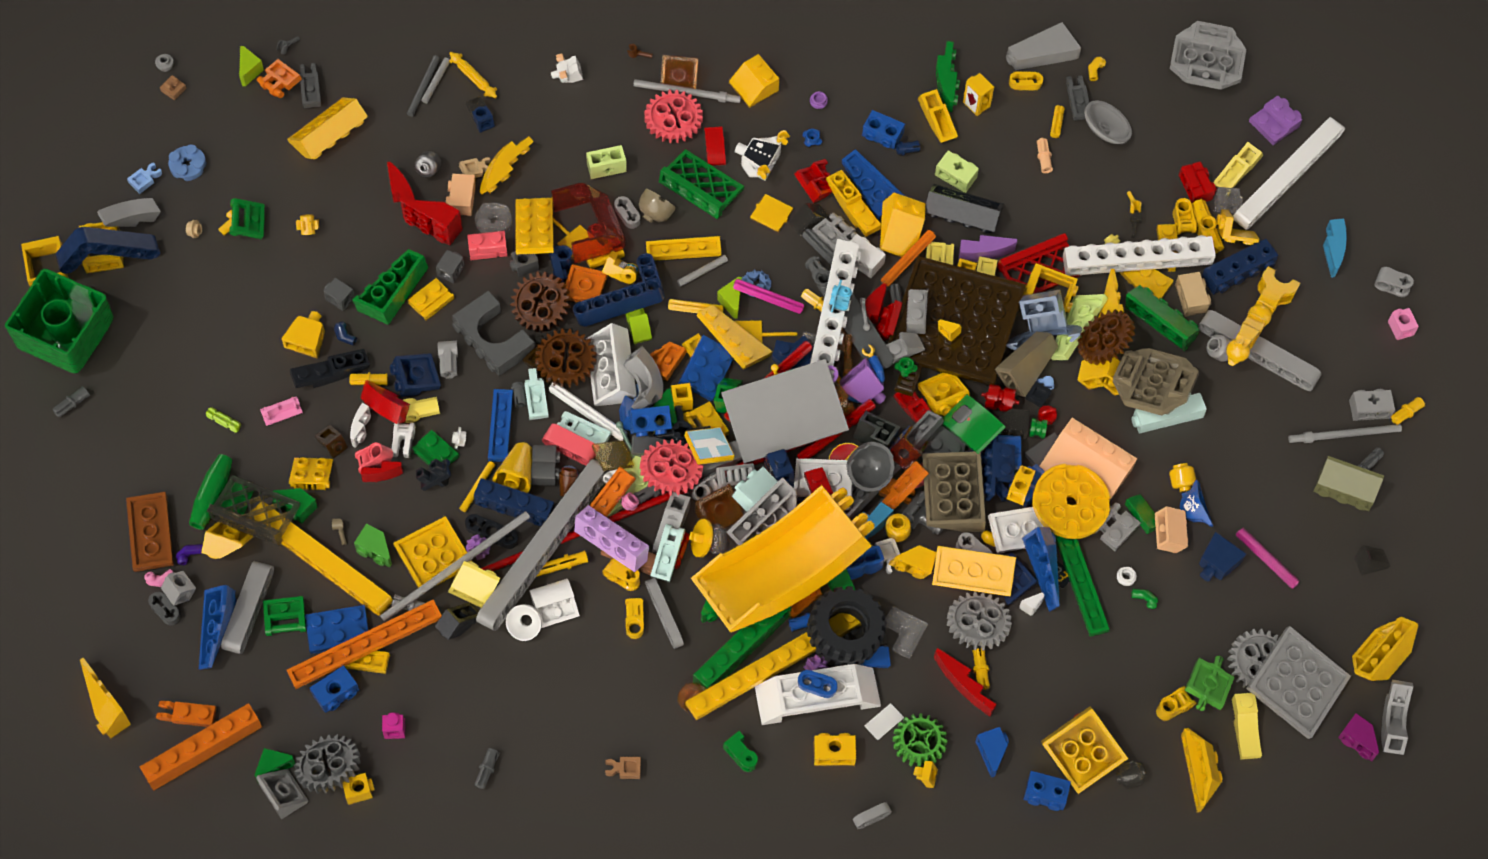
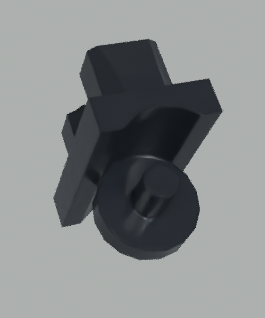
M447 458L443 461L434 459L430 462L429 469L426 470L421 467L416 470V479L421 482V489L423 491L436 485L441 487L448 485V478L451 477L449 471L450 460Z

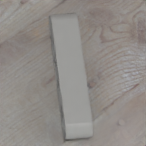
M257 561L252 562L223 636L222 650L237 654L244 652L271 582L274 566Z

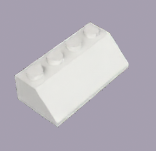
M611 323L586 338V340L591 339L590 345H594V352H597V357L595 358L597 359V364L594 365L595 371H590L594 406L621 404L626 395L630 399L637 396L634 376L623 365L631 354L628 329Z

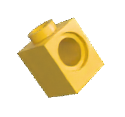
M366 773L349 777L350 783L345 781L342 783L348 805L371 799V791L375 790L372 778L368 779ZM356 786H364L363 790L359 792L354 791Z

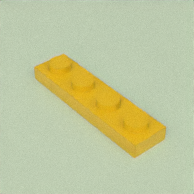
M720 236L646 241V251L653 256L654 261L721 256Z

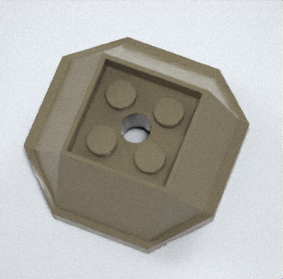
M1150 348L1136 351L1129 350L1125 351L1113 376V384L1125 406L1162 416L1164 414L1168 415L1175 408L1188 401L1198 378L1199 370L1193 367L1184 357Z

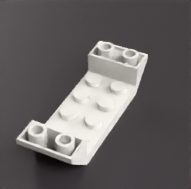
M858 664L812 670L836 680L837 692L831 698H823L801 690L798 686V676L801 672L775 676L755 686L762 725L780 723L784 716L860 705L861 710L881 707L873 668ZM805 680L804 683L809 685L811 681ZM825 686L823 689L829 691L830 687Z

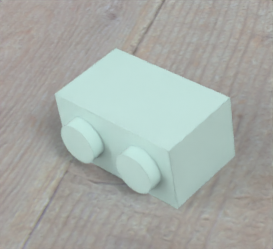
M764 467L758 471L754 469L747 476L748 480L746 482L742 480L735 486L736 492L732 497L746 512L778 482Z

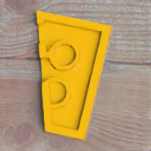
M1156 269L1119 272L1129 284H1132L1135 288L1139 285L1143 288H1149L1158 299L1164 297L1174 281Z

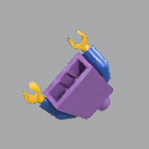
M869 345L871 348L869 354L865 348L862 349V353L868 356L869 359L865 358L842 379L838 375V379L834 383L837 392L846 401L861 402L863 404L868 399H873L876 403L880 404L886 398V395L881 392L885 388L883 383L885 380L884 370L877 355H874L875 348L873 345Z

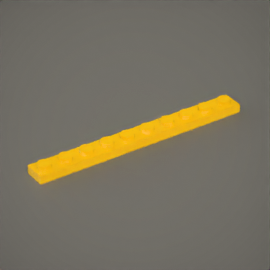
M839 613L829 619L831 629L839 637L862 625L857 618L846 613ZM806 632L687 700L686 706L694 718L698 720L811 655L817 648L816 646H811L809 642L811 637H808Z

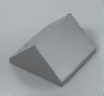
M288 769L256 777L261 789L281 820L308 803V799Z

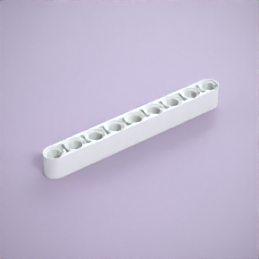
M1329 117L1235 212L1233 220L1245 230H1248L1342 135L1345 127Z

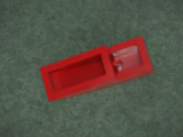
M387 162L393 202H401L402 199L415 200L411 187L404 175L393 163Z
M886 283L875 289L865 300L866 314L873 324H878L879 315L886 295Z
M366 380L360 397L364 403L381 416L396 424L405 422L410 404L399 399V395Z

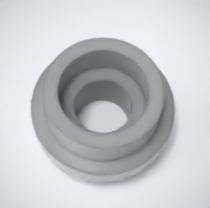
M162 54L156 58L155 64L159 70L166 72L172 68L174 61L170 55Z

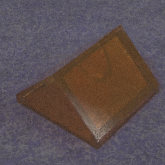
M663 55L660 83L696 89L699 58Z
M727 484L695 501L696 515L699 519H708L711 522L713 534L737 522L743 516L738 502L732 497L734 492L731 484Z

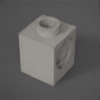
M180 571L168 574L161 589L174 606L190 601L196 587L185 572Z

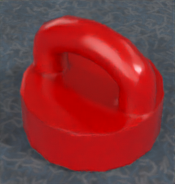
M1048 405L1041 407L1037 415L1038 420L1042 421L1044 419L1047 420V425L1053 424L1056 421L1057 409Z

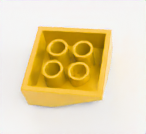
M1091 706L1041 741L1068 781H1071V785L1078 794L1128 759Z

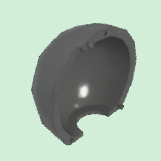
M866 442L859 446L848 458L846 464L847 475L860 490L868 492L881 490L888 485L893 477L895 467L894 456L889 448L883 444Z

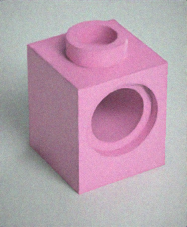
M1410 308L1393 311L1388 320L1396 340L1414 336L1419 327Z

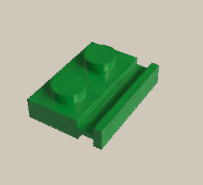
M433 430L418 441L416 446L412 447V451L428 466L434 459L443 461L446 458L450 460L451 465L459 457V454Z

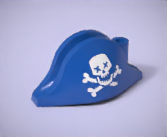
M1195 480L1191 490L1182 493L1183 498L1180 502V510L1185 511L1187 520L1203 522L1213 527L1214 525L1199 481Z

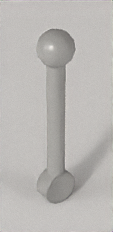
M860 298L864 319L863 329L869 331L870 325L867 320L865 298Z

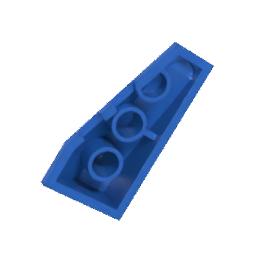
M1037 527L1025 535L1022 540L1041 591L1044 593L1048 610L1053 611L1060 606L1056 538L1054 533L1051 532L1050 527Z
M227 585L204 590L199 657L200 670L212 668L236 605V591Z

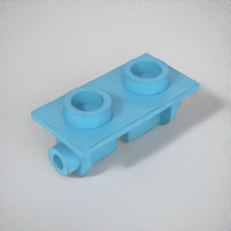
M841 279L838 286L834 285L829 302L832 305V313L834 308L845 311L849 307L852 291L849 287L841 285Z

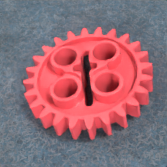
M677 89L675 93L669 90L668 94L662 91L661 97L656 94L655 100L650 99V104L646 105V127L650 129V134L655 133L656 139L661 136L662 142L666 138L669 139V143L673 139L679 143L681 138L685 142L686 136L692 138V133L697 134L698 128H701V122H703L701 104H697L696 98L692 100L691 94L686 97L685 91L681 94L678 93Z
M664 439L662 445L657 441L655 447L650 445L649 450H645L644 456H641L640 475L644 476V482L648 481V487L655 486V492L661 489L662 494L668 491L670 496L674 491L677 495H680V490L687 493L688 488L693 490L694 484L698 485L699 479L702 478V464H697L691 449H688V443L682 446L681 440L674 444L673 439H671L670 443H667Z

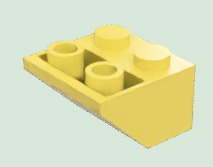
M464 561L448 592L482 608L494 592L500 578L493 571H485L478 568L479 566L474 562Z

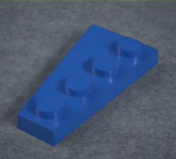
M856 149L842 159V165L877 220L882 218V204L885 199L894 192L905 196Z

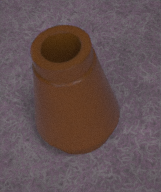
M569 467L561 468V472H559L560 496L564 497L577 479L576 469Z

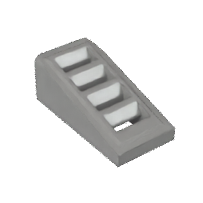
M754 464L716 468L718 487L737 485L742 480L746 482L748 480L747 476L755 469Z

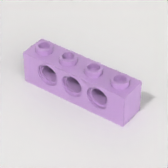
M589 505L576 515L574 532L633 572H636L647 562L649 551L647 544Z

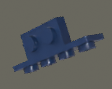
M997 436L987 445L984 452V459H986L983 475L986 477L983 486L985 501H990L995 495V480L1012 483L1014 480L1015 445L997 442Z

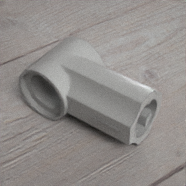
M457 340L439 341L438 356L440 358L441 377L446 379L457 376Z

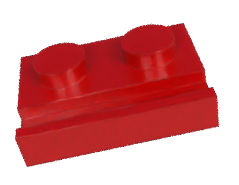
M898 300L884 307L880 312V323L875 329L883 341L894 334L902 302Z

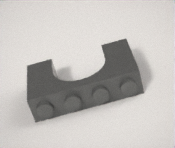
M487 291L452 315V326L457 333L461 332L463 334L464 340L469 346L472 345L476 349L477 356L480 359L484 358L490 371H495L500 376L522 361L535 348V344L523 329L502 343H489L480 337L479 331L481 327L501 313L500 303Z

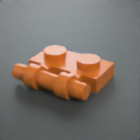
M279 59L265 69L267 73L265 77L259 76L257 78V82L260 83L263 89H268L271 95L278 98L284 96V92L281 91L283 88L289 91L302 80L297 72Z

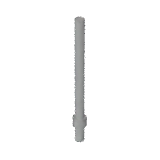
M634 80V87L666 92L671 90L672 93H675L677 89L679 94L685 91V95L691 94L692 96L716 99L718 102L723 103L726 101L740 103L741 96L730 95L723 91L718 93Z
M1398 424L1319 433L1310 431L1299 435H1289L1288 439L1289 443H1313L1315 440L1401 432L1402 426Z

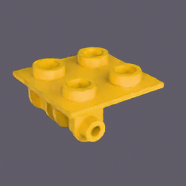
M294 458L289 478L290 487H294V489H305L306 487V490H308L309 484H311V488L314 490L316 484V490L330 488L329 477L333 459Z

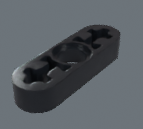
M471 514L465 519L466 530L473 535L479 534L480 538L485 537L487 539L490 537L486 533L490 527L496 528L497 531L504 527L477 514ZM475 521H477L478 526L474 525L473 527H471L470 522L474 523ZM512 530L494 544L506 549H512L518 544V535L516 531ZM512 536L513 540L506 542V538Z

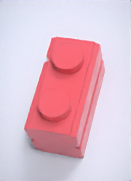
M505 231L467 235L470 260L507 257Z

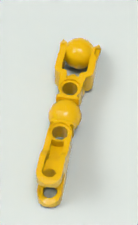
M1269 266L1266 268L1257 285L1258 291L1261 294L1259 299L1249 309L1248 316L1242 323L1236 338L1227 344L1226 354L1229 365L1234 366L1249 357L1250 350L1263 328L1271 321V316L1277 306L1291 303L1301 284L1300 282L1292 279L1289 283H1281L1274 276L1276 270Z

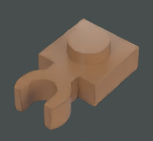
M620 757V762H616L613 759L606 760V765L614 767L612 770H605L606 776H614L616 773H620V779H640L641 757Z

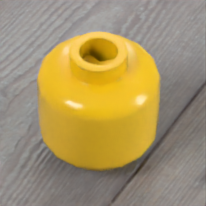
M1188 463L1174 465L1173 469L1169 472L1172 488L1179 489L1180 492L1191 490L1196 480L1195 471L1192 466H1188Z
M893 514L886 520L885 528L889 538L895 539V542H903L910 536L911 524L905 515Z

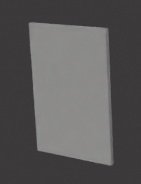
M826 359L721 392L744 464L764 458L768 453L781 449L786 451L849 430Z

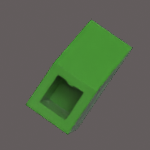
M366 524L354 542L356 552L362 557L366 558L368 556L380 566L386 565L391 567L392 563L384 533Z

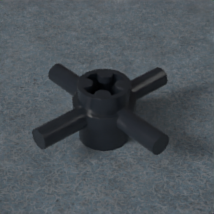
M681 405L675 406L677 422L673 425L671 431L660 435L653 433V436L661 439H673L675 444L681 440V445L684 446L687 441L685 436L681 437V432L709 429L711 426L692 428L688 422L684 421L683 408Z

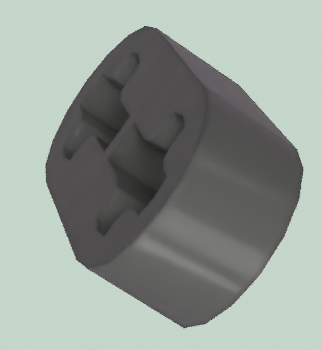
M154 592L149 596L148 603L151 609L165 624L175 625L179 622L181 618L180 612L175 605L173 606L165 594ZM156 599L161 600L162 607L157 603L155 604ZM168 610L171 614H174V617H168L165 611Z

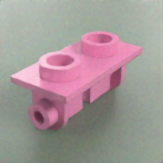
M297 396L260 409L266 426L303 413Z

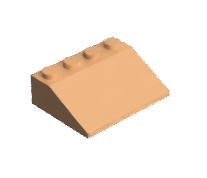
M1071 418L1039 467L1046 472L1048 469L1060 464L1084 466L1095 472L1103 480L1110 495V502L1132 471L1137 458L1079 421Z

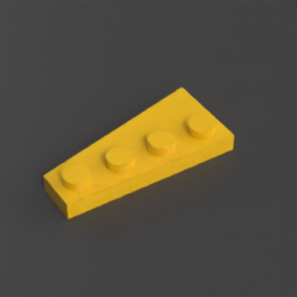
M710 305L698 312L697 317L743 370L771 356L773 351L714 305Z

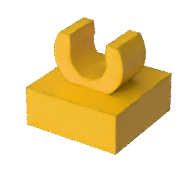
M925 761L923 768L915 767L913 775L917 776L916 779L921 780L927 788H934L938 769L932 761Z

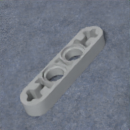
M652 578L645 581L648 593L673 649L683 646L681 634L657 580Z

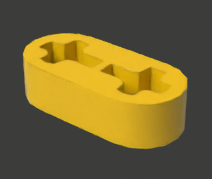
M1013 72L1009 78V86L1014 90H1038L1042 87L1043 76L1038 72Z

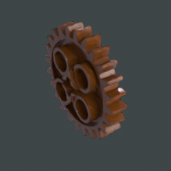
M545 271L543 276L540 272H537L536 277L530 273L529 280L523 277L524 283H517L520 288L513 289L517 293L516 296H511L515 301L510 304V306L515 308L511 311L514 315H517L515 319L520 321V325L523 327L526 325L528 330H531L533 327L535 332L539 328L542 332H545L546 327L552 330L553 324L558 327V320L565 321L562 315L569 314L565 311V308H571L566 303L571 300L569 296H566L570 291L564 289L567 285L564 282L561 283L562 280L559 277L555 279L556 276L553 273L549 276ZM540 286L539 292L533 294L534 289ZM556 293V298L550 301V296ZM532 303L531 309L526 311V305ZM548 310V315L542 318L543 311Z
M1116 309L1113 312L1108 310L1106 315L1101 312L1099 318L1094 316V321H1088L1089 326L1083 327L1085 332L1080 334L1082 338L1077 340L1080 343L1077 348L1083 359L1090 364L1098 365L1101 362L1104 365L1106 360L1111 363L1113 357L1118 359V354H1124L1123 349L1129 348L1128 342H1133L1131 336L1135 335L1133 332L1135 329L1134 322L1122 310L1119 312Z
M562 328L560 334L554 330V336L547 334V340L541 339L542 345H537L538 351L535 352V357H537L535 364L538 365L537 371H541V377L547 376L546 382L553 380V386L558 382L561 388H563L564 383H567L569 388H571V383L573 382L578 386V380L585 382V376L590 378V371H595L594 365L597 364V359H595L597 352H594L595 346L590 345L591 339L585 340V334L579 336L578 330L574 334H572L570 328L567 333ZM569 343L566 372L563 373L566 344ZM556 346H559V347H561L562 349H561V350H555V349H553V348L556 347ZM574 349H580L581 351L578 352V353H575V352H573L572 350H574ZM554 363L559 364L558 367H552L551 365ZM577 366L578 369L572 370L570 367Z

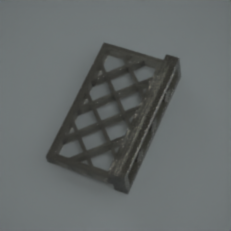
M232 475L215 504H210L207 512L212 520L279 547L283 541L282 535L301 504L298 501ZM235 482L242 485V490L232 493L231 488ZM254 490L259 492L258 497L248 499V492ZM244 494L246 501L235 504L234 497ZM275 498V504L265 506L264 499ZM232 500V506L227 508L221 507L223 501ZM261 501L263 508L252 511L250 504ZM286 504L293 506L290 511L282 514L281 506ZM248 505L249 513L238 514V508ZM278 508L280 515L269 518L267 511ZM265 512V520L255 521V515ZM282 519V525L279 530L272 528L271 522Z

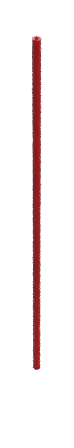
M798 446V447H795V448L786 450V452H789V451L794 450V449H796V448H799V447H801V446ZM765 457L746 464L753 463L757 465L764 462ZM669 492L638 504L635 510L625 509L607 518L617 522L666 502L670 498ZM571 531L560 544L580 537V535ZM522 552L480 569L496 571L516 562Z

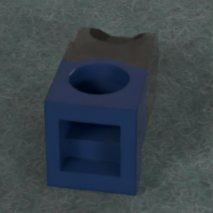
M480 96L466 101L468 111L480 133L495 127L493 115Z

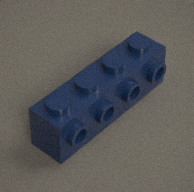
M1264 239L1205 268L1202 278L1205 279L1206 285L1213 295L1218 292L1223 293L1234 284L1239 285L1245 279L1257 276L1268 266L1273 268L1279 255L1268 240Z
M483 478L480 479L474 493L476 505L515 518L526 511L530 516L526 521L538 526H542L555 509L553 501Z

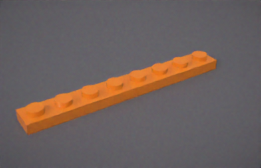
M431 600L287 669V673L295 689H298L339 669L343 665L346 666L439 621L442 615L434 600Z

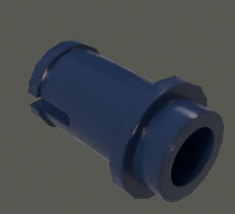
M900 141L899 144H896L897 154L904 156L906 153L920 152V147L913 148V146L920 145L919 141L905 143Z

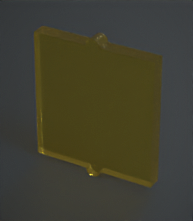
M623 441L592 444L596 455L595 459L599 461L603 471L614 470L619 467L632 468L634 466L630 452Z

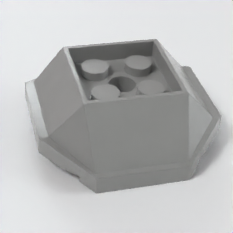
M1196 21L1191 27L1176 35L1169 69L1186 83L1222 90L1240 83L1246 48L1236 36V32L1232 27Z

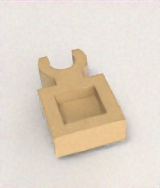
M486 157L481 162L477 158L465 160L459 163L462 174L475 175V178L483 176V172H486L488 167L486 164H490L491 159Z

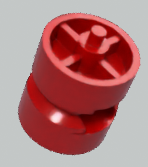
M990 384L988 392L986 391V393L981 394L986 399L984 408L993 410L999 408L1000 411L1011 414L1012 406L1019 404V401L1015 398L1016 389L1008 387L1001 389L999 385Z

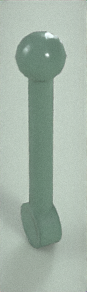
M618 421L616 427L620 429L630 450V457L634 458L636 455L631 454L632 445L623 429V423Z

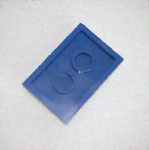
M702 335L678 383H690L691 391L711 402L715 397L717 386L724 378L733 357L721 344Z
M365 605L305 615L310 654L325 652L369 630Z

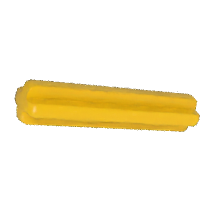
M670 299L668 303L669 310L698 313L710 305H714L721 312H723L724 308L722 305Z

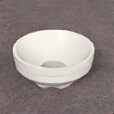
M522 604L515 606L509 611L506 617V627L515 639L527 641L533 639L540 632L542 618L536 608ZM523 615H529L532 618L531 625L523 624Z

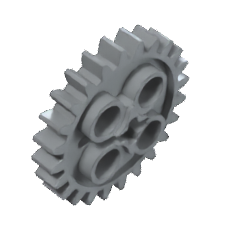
M974 591L973 596H970L968 592L965 598L960 595L958 601L954 600L953 605L949 607L947 614V626H950L949 633H954V639L960 638L959 644L966 642V648L973 645L974 650H976L978 646H981V649L984 651L985 646L992 649L993 643L999 646L1000 641L1004 642L1006 636L1009 635L1012 624L1010 622L1011 616L1008 615L1009 609H1004L1005 603L998 604L999 598L992 600V594L985 597L984 592L981 593V596H978L976 591Z
M1252 629L1250 634L1247 631L1244 632L1243 636L1239 635L1236 638L1237 641L1231 644L1234 648L1228 651L1232 655L1227 660L1233 663L1228 667L1235 669L1231 675L1239 676L1236 682L1243 681V688L1249 685L1255 676L1250 672V669H1254L1257 673L1262 662L1269 653L1264 650V647L1269 648L1271 651L1276 644L1277 634L1271 637V631L1264 634L1263 629H1260L1258 633H1256L1255 629ZM1245 650H1249L1252 654V657L1248 656L1245 653Z

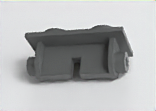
M919 490L901 513L910 520L911 529L913 530L926 512L924 491Z

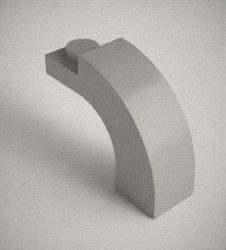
M642 346L631 353L623 364L634 376L639 388L638 397L632 405L633 409L649 408L659 401L663 395V380L659 368L651 355Z
M1392 680L1383 709L1381 730L1383 752L1404 755L1408 741L1406 718L1413 691V683Z

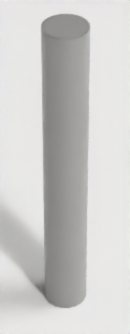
M445 57L421 99L423 103L427 104L450 63L449 58Z
M723 255L677 280V283L681 287L726 263L728 259Z

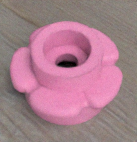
M628 492L621 497V504L626 510H635L637 508L639 500L634 494Z

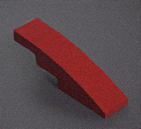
M937 648L934 659L944 675L965 698L990 717L995 711L996 703L982 695L984 687L969 677L971 669Z

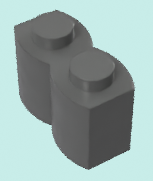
M533 445L532 485L555 486L556 480H559L560 469L556 468V465L560 463V451H557L556 445Z

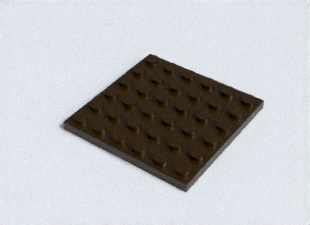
M917 256L902 300L894 334L890 336L888 344L898 340L899 333L907 332L908 291L910 289L926 290V333L917 334L925 350L908 358H911L914 364L987 385H995L998 375L995 369L1002 363L1019 310V301L1023 297L1026 284ZM944 320L960 324L961 333L953 341H949L938 331V321Z

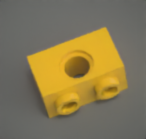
M820 733L814 737V765H855V736H851L849 733H841L838 736ZM835 745L838 746L840 750L834 752L830 750V747Z

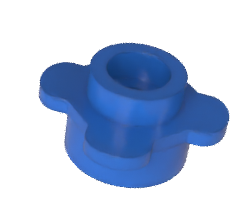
M809 129L803 132L802 136L805 138V146L810 147L811 145L822 144L819 130Z

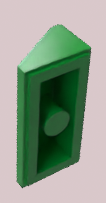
M1139 494L1126 499L1125 506L1133 517L1141 522L1140 526L1145 533L1149 534L1156 530L1155 513L1142 495Z

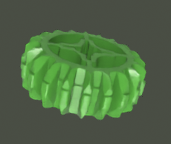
M922 713L919 714L918 718L912 714L911 720L905 717L904 723L899 722L898 728L894 730L896 736H893L892 741L895 742L893 748L898 750L896 755L897 757L903 755V762L910 760V767L914 762L917 763V767H921V763H925V761H932L935 764L936 758L941 759L942 753L946 751L944 745H947L948 742L945 739L947 733L942 731L943 725L936 726L937 719L930 721V715H927L926 719H924ZM918 728H924V729H927V730L922 731V730H919ZM909 731L912 739L906 745L903 736ZM934 736L936 746L931 750L928 742ZM918 750V751H920L922 754L915 753V752H913V751Z

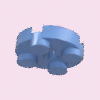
M190 144L171 152L168 165L174 177L191 181L202 175L203 169L206 167V159L200 149ZM185 161H191L189 166L183 163Z

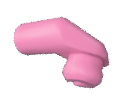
M169 569L161 576L148 572L145 574L144 579L149 586L161 587L165 577L173 571Z

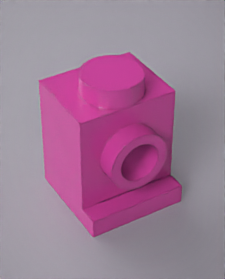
M399 713L382 715V732L385 739L405 738V718Z

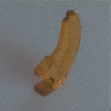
M851 334L846 335L843 377L852 370Z

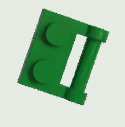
M238 198L231 199L232 222L229 234L232 236L242 235L262 239L264 236L265 204ZM240 208H244V227L239 226Z
M303 596L263 601L266 636L282 632L307 631ZM299 618V623L273 626L271 621Z

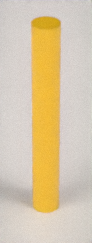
M489 461L460 506L459 509L466 512L474 500V493L480 479L487 480L495 467L493 462Z

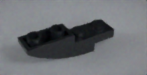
M360 349L328 356L327 361L291 368L290 375L295 388L309 385L316 388L345 379L350 374H356L369 367L370 363L365 350Z

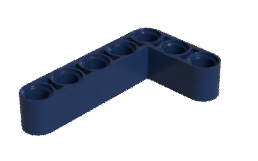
M79 227L72 232L55 255L60 272L68 274L74 272L89 253L154 259L160 255V249L156 237L151 234Z
M644 253L637 258L642 282L576 303L573 307V312L577 323L580 326L592 325L663 301L665 293L653 256L649 253Z

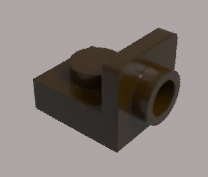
M328 425L315 435L317 441L328 450L332 458H335L348 448L342 435L331 425Z

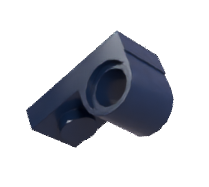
M566 245L554 246V253H549L553 273L556 276L555 279L559 277L562 280L561 283L567 279L566 270L573 264L572 250Z

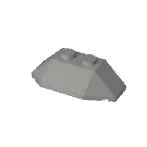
M782 477L726 533L738 545L745 543L797 507V492Z

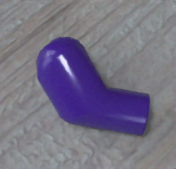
M203 544L184 546L176 554L177 563L179 565H186L190 555L203 554Z

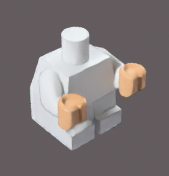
M562 53L556 55V60L559 63L556 65L557 70L551 72L553 79L559 77L562 83H573L583 80L581 66L576 56L565 60Z

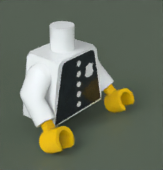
M780 131L774 137L752 138L748 146L742 143L737 144L735 153L742 155L741 165L749 177H759L766 181L780 156V144L787 145L788 143L786 138H789L790 135L787 131Z

